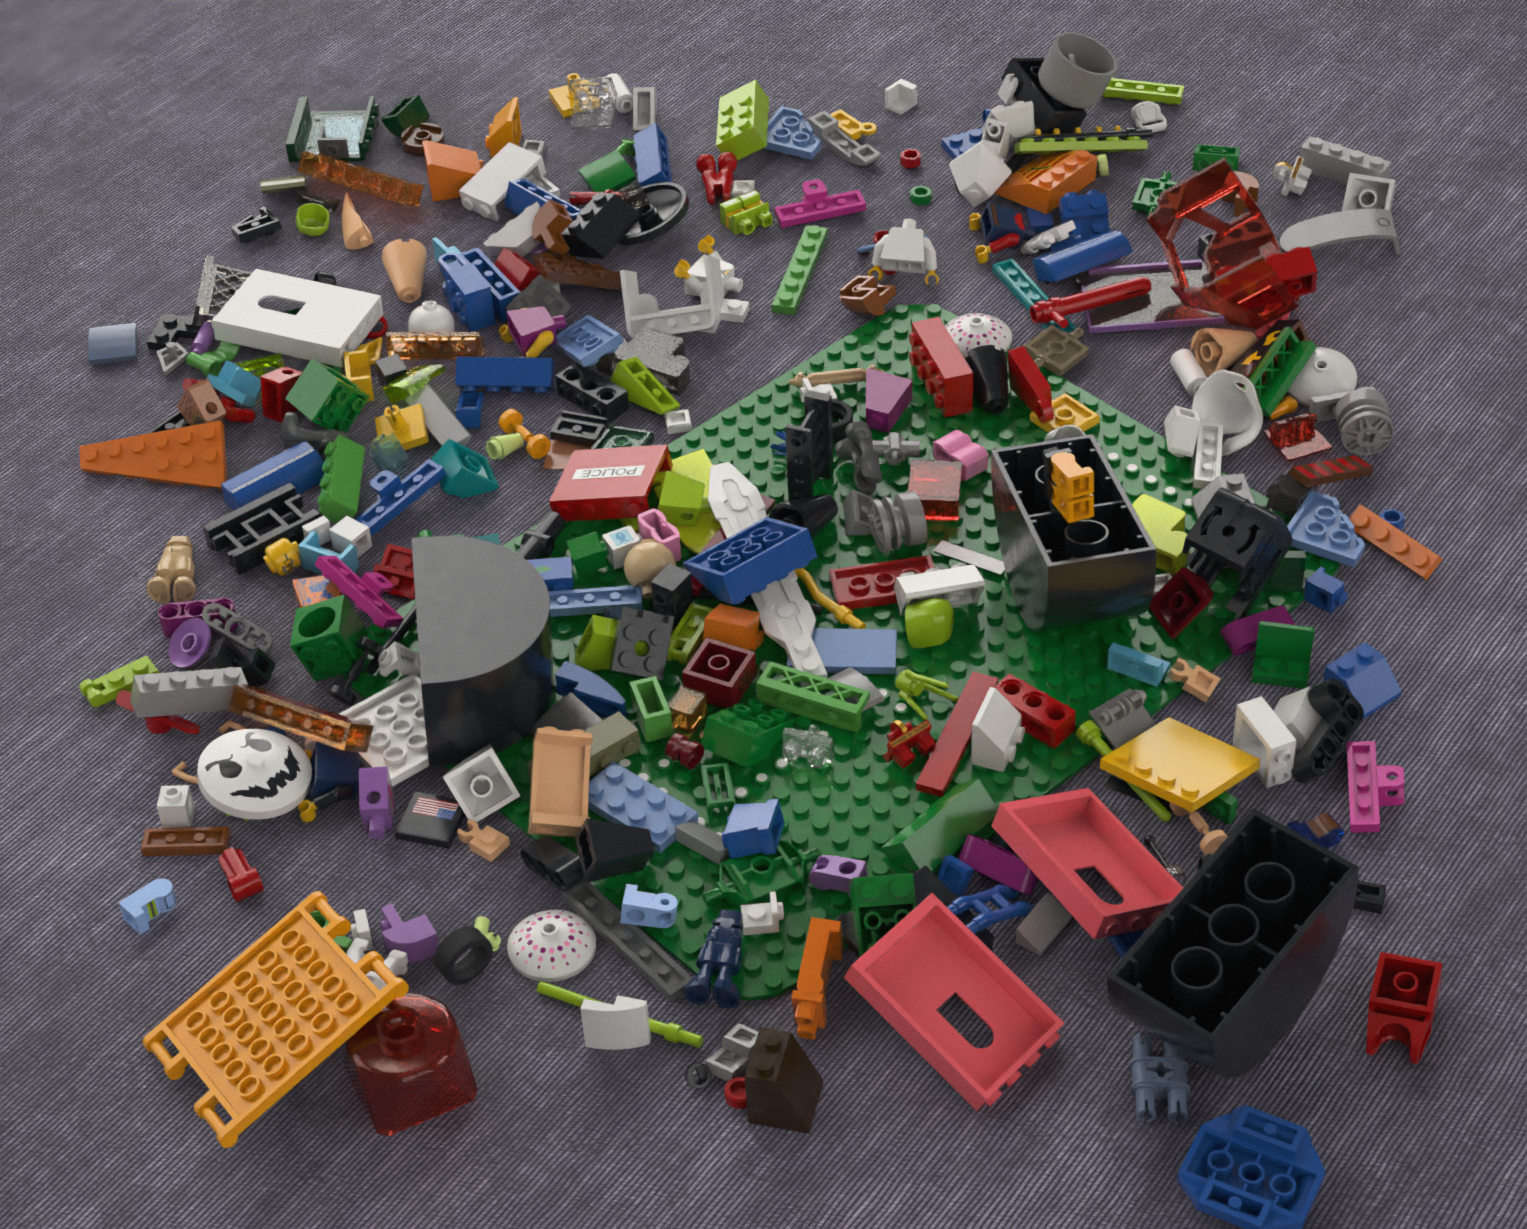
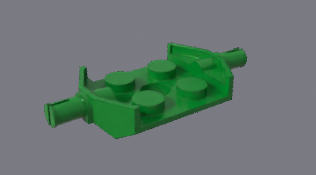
M780 840L775 854L764 855V852L721 862L717 888L703 892V901L708 905L722 898L741 908V905H747L752 901L769 895L770 892H777L799 882L801 889H803L805 866L807 863L817 860L822 853L819 847L802 852L801 849L797 850L788 841ZM759 866L769 868L766 871L755 870Z

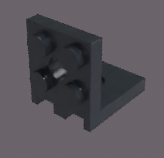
M626 606L606 607L604 617L617 620L609 670L646 678L656 676L657 680H663L674 616L656 614L651 611L637 610ZM638 641H643L646 644L647 651L643 656H638L635 653L634 646Z

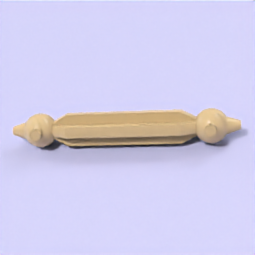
M871 364L870 367H868L870 369L884 372V370L876 368L873 364ZM854 368L811 373L808 376L798 372V375L789 380L788 383L795 385L799 389L802 388V378H808L813 387L828 383L833 385L861 382L866 379V370Z

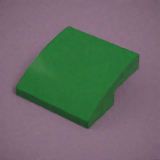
M616 150L578 170L588 188H591L593 192H605V190L610 189L615 192L637 180L633 170Z

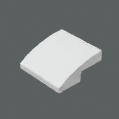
M617 995L614 1005L584 999L580 1010L585 1047L619 1050L650 1044L651 1034L647 1001Z

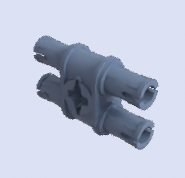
M1141 1034L1133 1036V1058L1129 1063V1069L1132 1072L1130 1090L1131 1094L1136 1098V1118L1144 1122V1112L1146 1111L1147 1122L1156 1119L1155 1099H1167L1168 1120L1176 1123V1114L1178 1112L1179 1123L1187 1121L1186 1098H1188L1191 1090L1187 1082L1189 1065L1183 1058V1052L1163 1040L1165 1057L1152 1056L1151 1048L1152 1038L1144 1034V1043L1142 1045Z

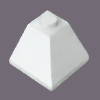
M983 140L952 160L949 164L959 192L973 207L990 198L1012 172Z
M1349 173L1342 211L1358 209L1391 210L1396 187L1395 180Z
M491 744L467 757L443 776L468 820L475 822L480 821L521 796Z

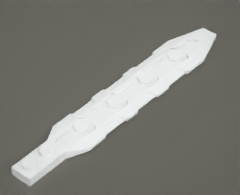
M730 462L711 466L708 502L716 521L720 522L726 538L768 517L765 512L766 506L757 487ZM793 570L788 573V576L782 580L768 584L765 590L752 593V599L758 612H760L759 621L765 634L786 650L793 668L827 678V671L812 640L816 617L809 602L804 599L796 581L797 575ZM799 682L801 687L809 686L807 682Z

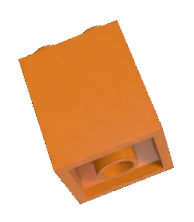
M427 140L422 141L433 202L460 198L459 190L484 167L483 160L478 159L476 151Z

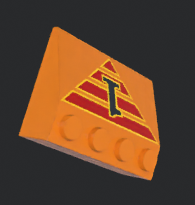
M1072 150L1040 155L1010 175L1009 179L1005 180L994 194L1048 214L1058 207L1060 197L1069 192L1077 193L1095 180L1098 157L1086 150Z

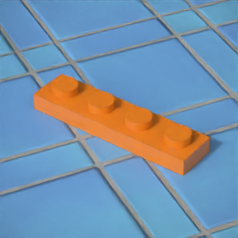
M1361 504L1349 518L1355 527L1354 532L1425 580L1429 578L1442 561L1440 556Z

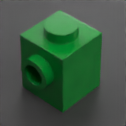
M597 532L567 541L578 576L607 567L605 556L609 555L605 540L599 541Z

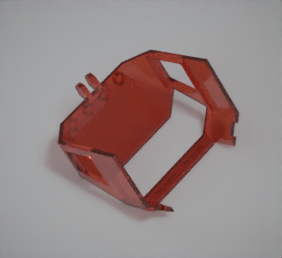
M1225 158L1160 193L1157 199L1158 205L1154 212H1150L1146 221L1158 235L1175 281V284L1170 287L1184 305L1193 309L1225 315L1228 324L1255 330L1300 307L1302 303L1300 297L1294 298L1266 260V257L1272 253H1282L1275 235L1261 209ZM1232 191H1236L1249 211L1225 223L1201 208ZM1184 218L1215 230L1202 255L1211 281L1200 287H1189L1173 244V239ZM1228 265L1232 267L1239 265L1215 278V271H1218L1220 268ZM1269 287H1274L1283 299V301L1250 310L1238 305Z

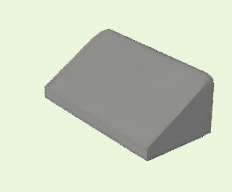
M851 490L844 499L843 510L847 535L872 534L869 524L868 506L869 501L874 500L873 497L856 490Z
M693 820L675 827L676 841L720 865L721 862L726 861L730 857L728 848L723 846L722 836Z
M1046 893L1017 927L1016 944L1041 956L1070 922L1072 915L1051 894Z

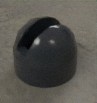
M701 1062L691 1063L685 1070L686 1082L695 1088L705 1087L711 1079L709 1067ZM694 1068L696 1069V1073L698 1075V1078L700 1079V1081L698 1082L695 1081L692 1072Z

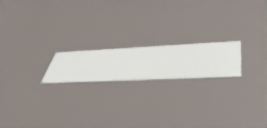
M944 540L934 549L935 552L972 565L974 564L1000 575L1005 570L1003 561Z

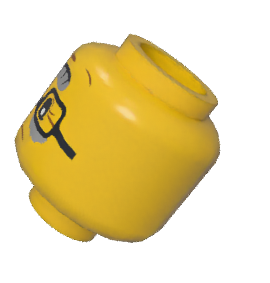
M281 538L265 549L266 555L263 556V559L272 574L277 573L280 576H284L301 565L299 547L296 541L291 543L287 538Z

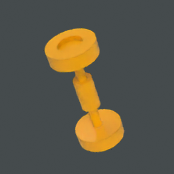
M516 409L506 410L499 418V427L508 434L515 431L520 433L522 438L528 442L526 450L534 459L544 457L551 448L550 440L543 434L533 436L522 425L523 416Z

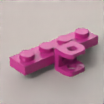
M820 179L803 182L802 190L804 196L802 197V202L774 207V214L780 227L785 228L865 211L866 202L860 190L828 196L824 183ZM811 186H816L817 188H816V189H811L810 187H811Z
M336 555L318 557L314 565L322 571V575L335 583L342 594L350 597L356 603L355 605L359 610L366 612L373 619L372 621L380 628L399 626L404 618L381 598L383 592L391 591L394 586L387 578L377 572H366L360 578Z
M1375 741L1347 742L1350 832H1380L1379 806H1397L1405 802L1404 769L1393 765L1377 766ZM1390 775H1395L1398 778L1395 780H1390L1387 777ZM1394 791L1398 794L1396 796H1389L1387 793Z

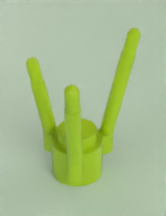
M909 669L902 671L896 679L895 686L900 690L898 697L905 700L923 720L928 718L927 715L910 696H918L922 693L923 689H926L954 702H957L959 699L937 688H948L947 683L916 674Z

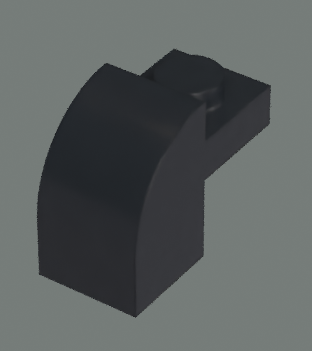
M225 637L217 640L210 656V660L219 669L241 667L247 680L248 688L252 689L269 683L276 665L259 647L242 654Z

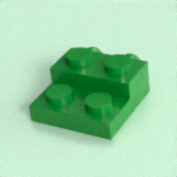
M1196 144L1192 170L1197 171V174L1201 175L1217 172L1220 176L1226 177L1228 170L1238 171L1240 148Z

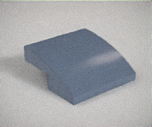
M128 323L89 328L88 357L90 365L138 360L137 324Z

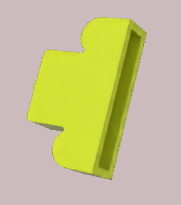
M1142 494L1132 505L1157 549L1156 568L1175 575L1183 566L1187 565V556L1190 553V549L1187 554L1182 553L1185 538L1188 535L1184 532L1186 512L1146 494Z

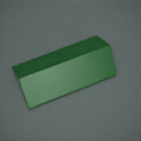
M979 779L957 784L882 846L881 852L909 871H917L927 866L934 873L942 866L945 856H954L963 848L968 834L977 836L993 823L998 808Z

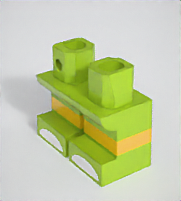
M756 190L739 196V199L736 197L720 204V221L735 235L741 232L748 235L753 233L755 227L759 225L766 228L773 224L772 214L769 212V203H763L760 200V194Z

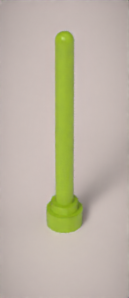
M1092 720L1084 722L1077 729L1076 736L1083 744L1094 746L1103 757L1112 752V749L1101 739L1100 728ZM1127 782L1161 821H1170V812L1152 793Z

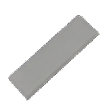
M426 384L405 398L409 406L421 403L424 409L426 427L441 446L448 438L463 446H466L472 436L430 385Z

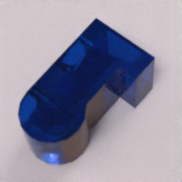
M1322 813L1314 820H1308L1301 824L1295 820L1287 823L1286 826L1326 849L1336 845L1344 835V830L1330 813Z

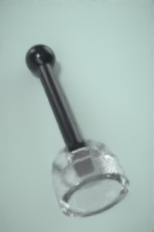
M1152 835L1145 836L1144 844L1152 849L1161 865L1181 886H1184L1187 881L1184 871L1177 865H1168L1155 845V838Z

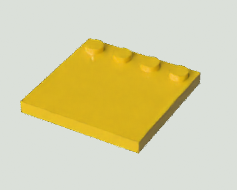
M1168 717L1100 759V769L1187 811L1194 812L1260 769L1261 759Z

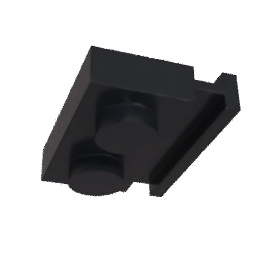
M562 410L561 417H558L550 431V437L552 440L597 447L605 433V428L609 426L608 418Z

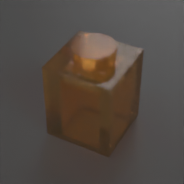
M683 685L668 704L671 711L672 727L690 734L694 733L708 713L706 693Z

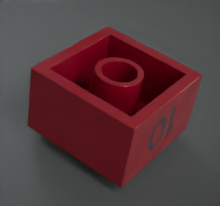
M706 637L682 672L684 696L725 709L738 704L757 676L755 652Z

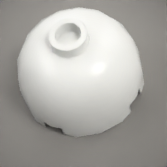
M435 301L423 302L421 306L417 307L410 314L408 321L409 337L415 336V341L419 342L442 341L441 336L447 334L448 339L455 335L454 320L451 312Z

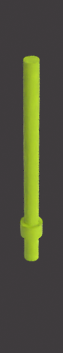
M540 981L537 986L538 993L578 1007L582 1006L584 999L598 1001ZM649 1018L650 1031L664 1036L665 1040L676 1044L680 1041L697 1048L702 1046L703 1036L683 1030L681 1025L672 1022L666 1024Z

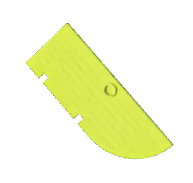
M701 449L673 459V467L670 472L703 482L705 484L703 497L708 498L710 468L713 465L705 450ZM666 471L658 472L652 485L661 484L653 488L659 501ZM702 512L699 513L698 523L695 526L672 524L679 531L681 542L697 555L721 528L720 522L716 521L714 515Z

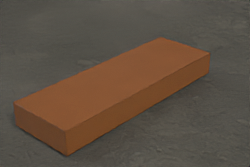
M230 826L147 828L143 836L141 853L142 856L223 854V851L229 847L231 837Z

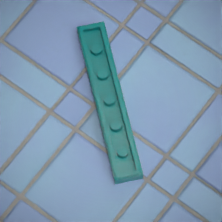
M1013 258L992 264V272L1029 312L1030 306L1034 305L1035 302L1041 300L1046 302L1049 299ZM1066 316L1064 318L1068 320V325L1065 328H1061L1053 320L1041 325L1044 329L1054 325L1068 333L1076 329Z

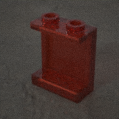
M912 459L908 492L915 491L924 509L925 518L958 521L962 462Z

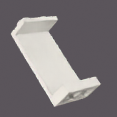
M509 142L459 190L462 205L467 210H472L485 218L498 221L499 216L496 205L506 196L509 181L523 179L529 173L541 178L546 173L542 156Z

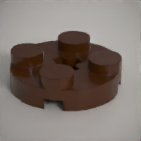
M420 123V127L414 129L412 125L401 134L403 150L406 153L422 154L424 156L422 141L427 140L440 144L445 142L444 133L441 132V128L432 123Z

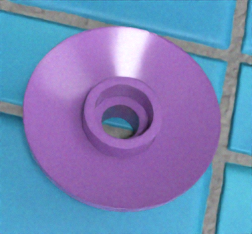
M190 618L178 626L171 637L168 649L169 658L175 666L189 668L203 658L211 640L209 625L200 618Z

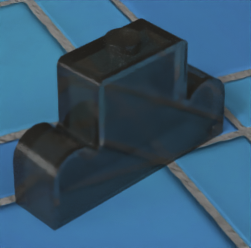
M648 327L642 328L629 343L623 338L624 342L619 345L615 352L606 353L596 363L597 371L613 375L618 362L636 356L669 393L679 396L690 384L689 360L685 357L684 339Z

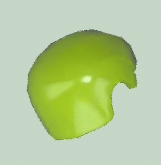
M315 203L300 206L296 214L297 229L303 235L310 237L321 236L329 227V211L322 205Z

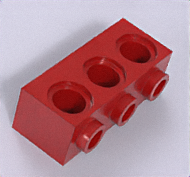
M1009 673L993 687L1022 715L1021 726L1025 727V732L1055 749L1075 731L1076 711L1050 697L1047 693L1027 684L1024 680Z

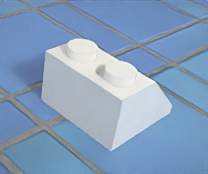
M993 687L989 688L972 724L971 764L1004 772L1007 763L1014 760L1016 744L1022 742L1025 727L1021 726L1022 715Z

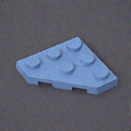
M780 106L768 120L767 146L762 149L812 160L821 149V141L818 137H815L812 127L808 121L805 122L800 110Z
M1311 490L1287 526L1293 538L1291 546L1344 565L1355 567L1364 553L1365 543L1362 538H1358L1355 534V527L1346 514L1343 515L1339 509L1340 504L1335 497Z

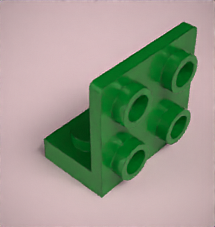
M1260 621L1252 682L1299 689L1307 688L1315 629L1313 627Z

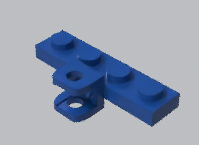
M428 459L402 481L390 471L384 470L369 482L372 489L378 493V501L355 520L368 526L370 535L373 536L447 474L444 468Z

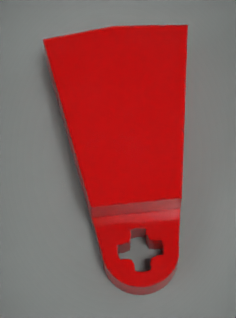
M1024 345L1009 350L1008 372L1010 389L1037 415L1042 424L1052 421L1054 413L1052 409L1051 386Z

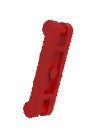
M186 378L183 381L182 388L186 391L188 387L203 380L196 381L192 378ZM214 388L226 410V419L231 422L241 421L249 424L254 421L255 413L252 409L240 408L235 404L234 399L220 395V391Z

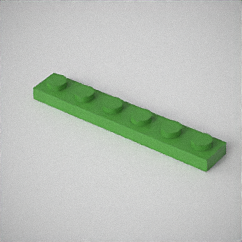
M815 225L805 226L772 303V312L795 315L827 239L828 228Z

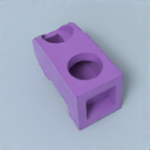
M821 855L817 858L809 874V880L815 887L822 890L835 889L849 892V898H851L849 882L853 877L868 876L866 861L840 856Z

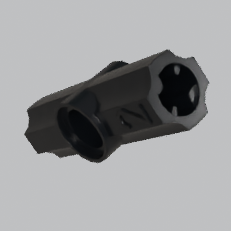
M551 511L534 530L529 529L524 533L521 547L516 553L526 560L541 559L542 557L548 558L553 552L555 540L566 528V520L559 513Z

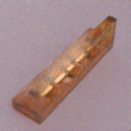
M386 332L385 336L388 356L398 354L401 359L483 357L485 346L484 337L480 336V332Z

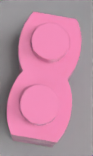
M954 430L933 442V457L939 464L949 468L962 481H966L988 469L989 454L987 450L972 442L967 434L959 430Z
M655 508L638 514L639 534L642 538L655 539L656 542L669 548L676 562L681 560L679 531L675 526L666 522L664 514Z

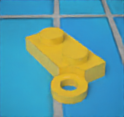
M841 109L830 114L839 121L838 128L855 141L861 138V134L872 135L876 132V125L874 123H861Z

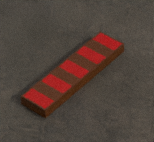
M1350 455L1293 466L1289 475L1305 487H1312L1371 475L1374 467L1357 455Z

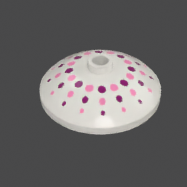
M983 313L964 314L952 319L945 325L964 359L968 357L967 352L976 347L994 345L995 349L1001 350L1000 348H1002L1006 352L1012 343V332L1008 325L992 315Z
M565 910L537 912L523 919L511 932L507 944L508 957L512 966L529 979L543 982L562 981L577 975L590 964L596 952L595 933L593 928L581 916Z

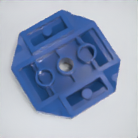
M1243 1105L1232 1110L1230 1114L1217 1117L1201 1125L1180 1167L1177 1181L1197 1210L1241 1228L1302 1229L1324 1181L1325 1170L1312 1145L1307 1128Z

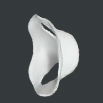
M1218 370L1202 383L1194 396L1191 410L1199 412L1200 422L1223 425V435L1239 434L1225 441L1222 445V456L1229 455L1247 446L1259 434L1263 424V413L1255 387L1245 376L1227 370ZM1235 383L1244 384L1245 387H1246V390H1244L1243 388L1239 387V386H1238L1237 384H1235Z

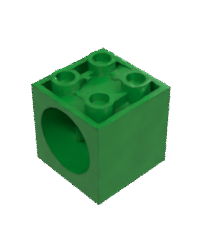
M312 358L285 399L312 422L330 430L347 432L370 396L342 373Z
M341 595L296 609L290 647L313 680L317 682L350 671L354 662L359 660L364 652L356 646V642L360 636L367 637L368 630L346 597Z

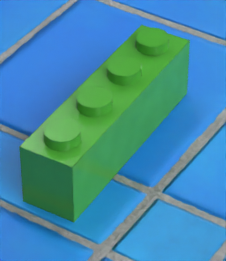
M340 434L334 442L330 441L324 450V455H326V460L322 466L324 475L320 481L319 486L322 489L317 500L319 512L322 513V516L336 524L346 516L353 518L357 513L365 452L364 446Z

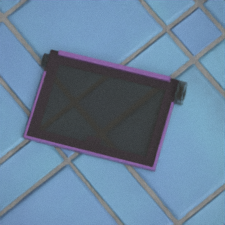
M1202 259L1103 266L1094 267L1086 272L1075 274V287L1081 288V292L1142 276L1149 278L1151 282V291L1146 295L1086 310L1089 334L1224 324V316L1215 293V271L1221 268L1219 259H1211V262L1202 263Z

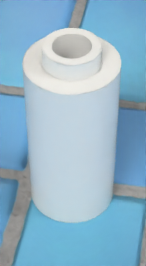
M618 74L607 75L602 81V87L615 108L621 113L631 111L633 109L632 93Z
M1181 349L1172 355L1170 364L1188 394L1194 397L1199 387L1207 379V376L1193 353L1189 349Z

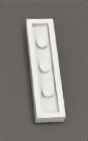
M1204 422L1199 424L1196 439L1193 488L1203 489L1221 474L1223 425Z

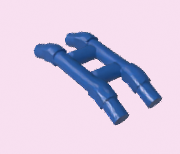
M996 885L992 889L969 896L958 897L947 908L955 916L970 908L979 914L966 925L975 934L990 927L992 924L1010 918L1027 917L1035 905L1024 901H1019L1012 905L1008 900H1015L1018 896L1017 891L1007 885ZM991 902L999 910L992 911L984 903Z

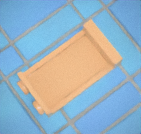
M550 726L537 728L533 739L528 834L575 838L586 818L590 819L588 817L592 733H586L580 729L563 731Z

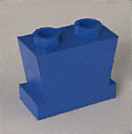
M779 799L767 800L766 803L734 804L731 815L727 818L726 829L722 832V843L724 848H728L731 859L764 852V855L776 853L785 825Z

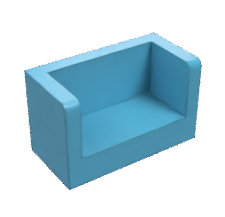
M311 531L298 545L303 569L322 575V571L314 565L318 557L335 555L354 573L360 568L356 546L352 544L340 554L320 547L317 532Z

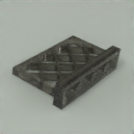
M206 255L192 325L201 327L203 320L212 322L216 314H211V312L217 311L219 313L225 303L230 300L226 295H234L236 290L243 285L244 281L242 279H247L253 272L214 264L215 257ZM218 273L225 274L227 276L222 277ZM234 281L237 285L232 286L230 282ZM222 285L225 289L220 290L216 286ZM220 298L223 302L217 303L214 299Z

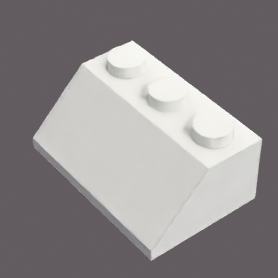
M965 563L955 564L950 569L944 570L938 567L926 570L925 573L920 574L906 572L897 577L894 584L900 616L905 615L907 605L927 598L937 597L946 599L952 607L978 603L985 587L984 580L974 564L966 566Z

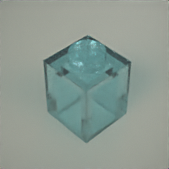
M394 433L388 436L385 434L379 435L373 439L369 449V454L380 472L384 470L394 472L404 467L409 458Z

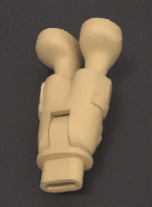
M172 536L170 538V541L166 543L162 558L157 564L155 577L151 578L147 583L146 590L148 595L158 603L168 604L170 602L171 584L173 583V599L175 602L190 601L195 595L193 546L188 536Z

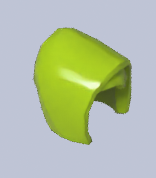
M937 597L927 598L906 606L905 624L911 647L924 648L936 646L950 639L953 630L954 611L948 600Z

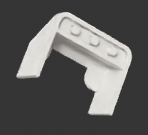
M704 257L707 285L701 290V305L659 311L657 299L653 295H639L636 272L620 270L628 334L634 339H648L708 330L715 327L724 299L720 259Z

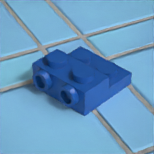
M1090 190L1086 195L1077 196V193L1069 192L1060 197L1058 207L1061 224L1073 220L1076 229L1068 232L1069 236L1080 234L1082 240L1110 230L1108 222L1109 211L1105 193H1099L1098 190Z

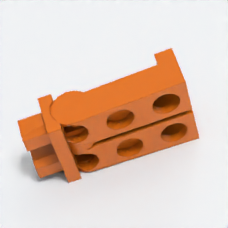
M811 917L797 980L798 990H793L792 993L795 1024L798 1025L797 1037L815 1040L818 1028L825 1029L827 1006L825 993L833 960L842 961L844 954L841 921Z

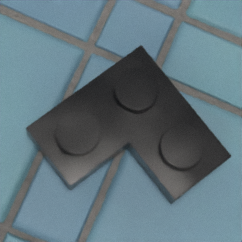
M163 314L147 340L148 349L161 350L169 342L176 343L179 337L195 339L207 318Z

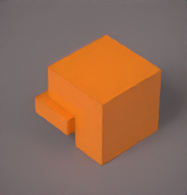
M719 604L705 617L703 641L707 637L743 649L756 650L764 642L765 635L764 631L758 630L760 612Z

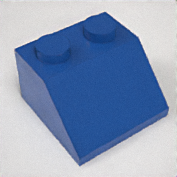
M1366 642L1325 667L1323 682L1333 678L1339 680L1363 707V719L1401 696L1402 691L1385 656Z

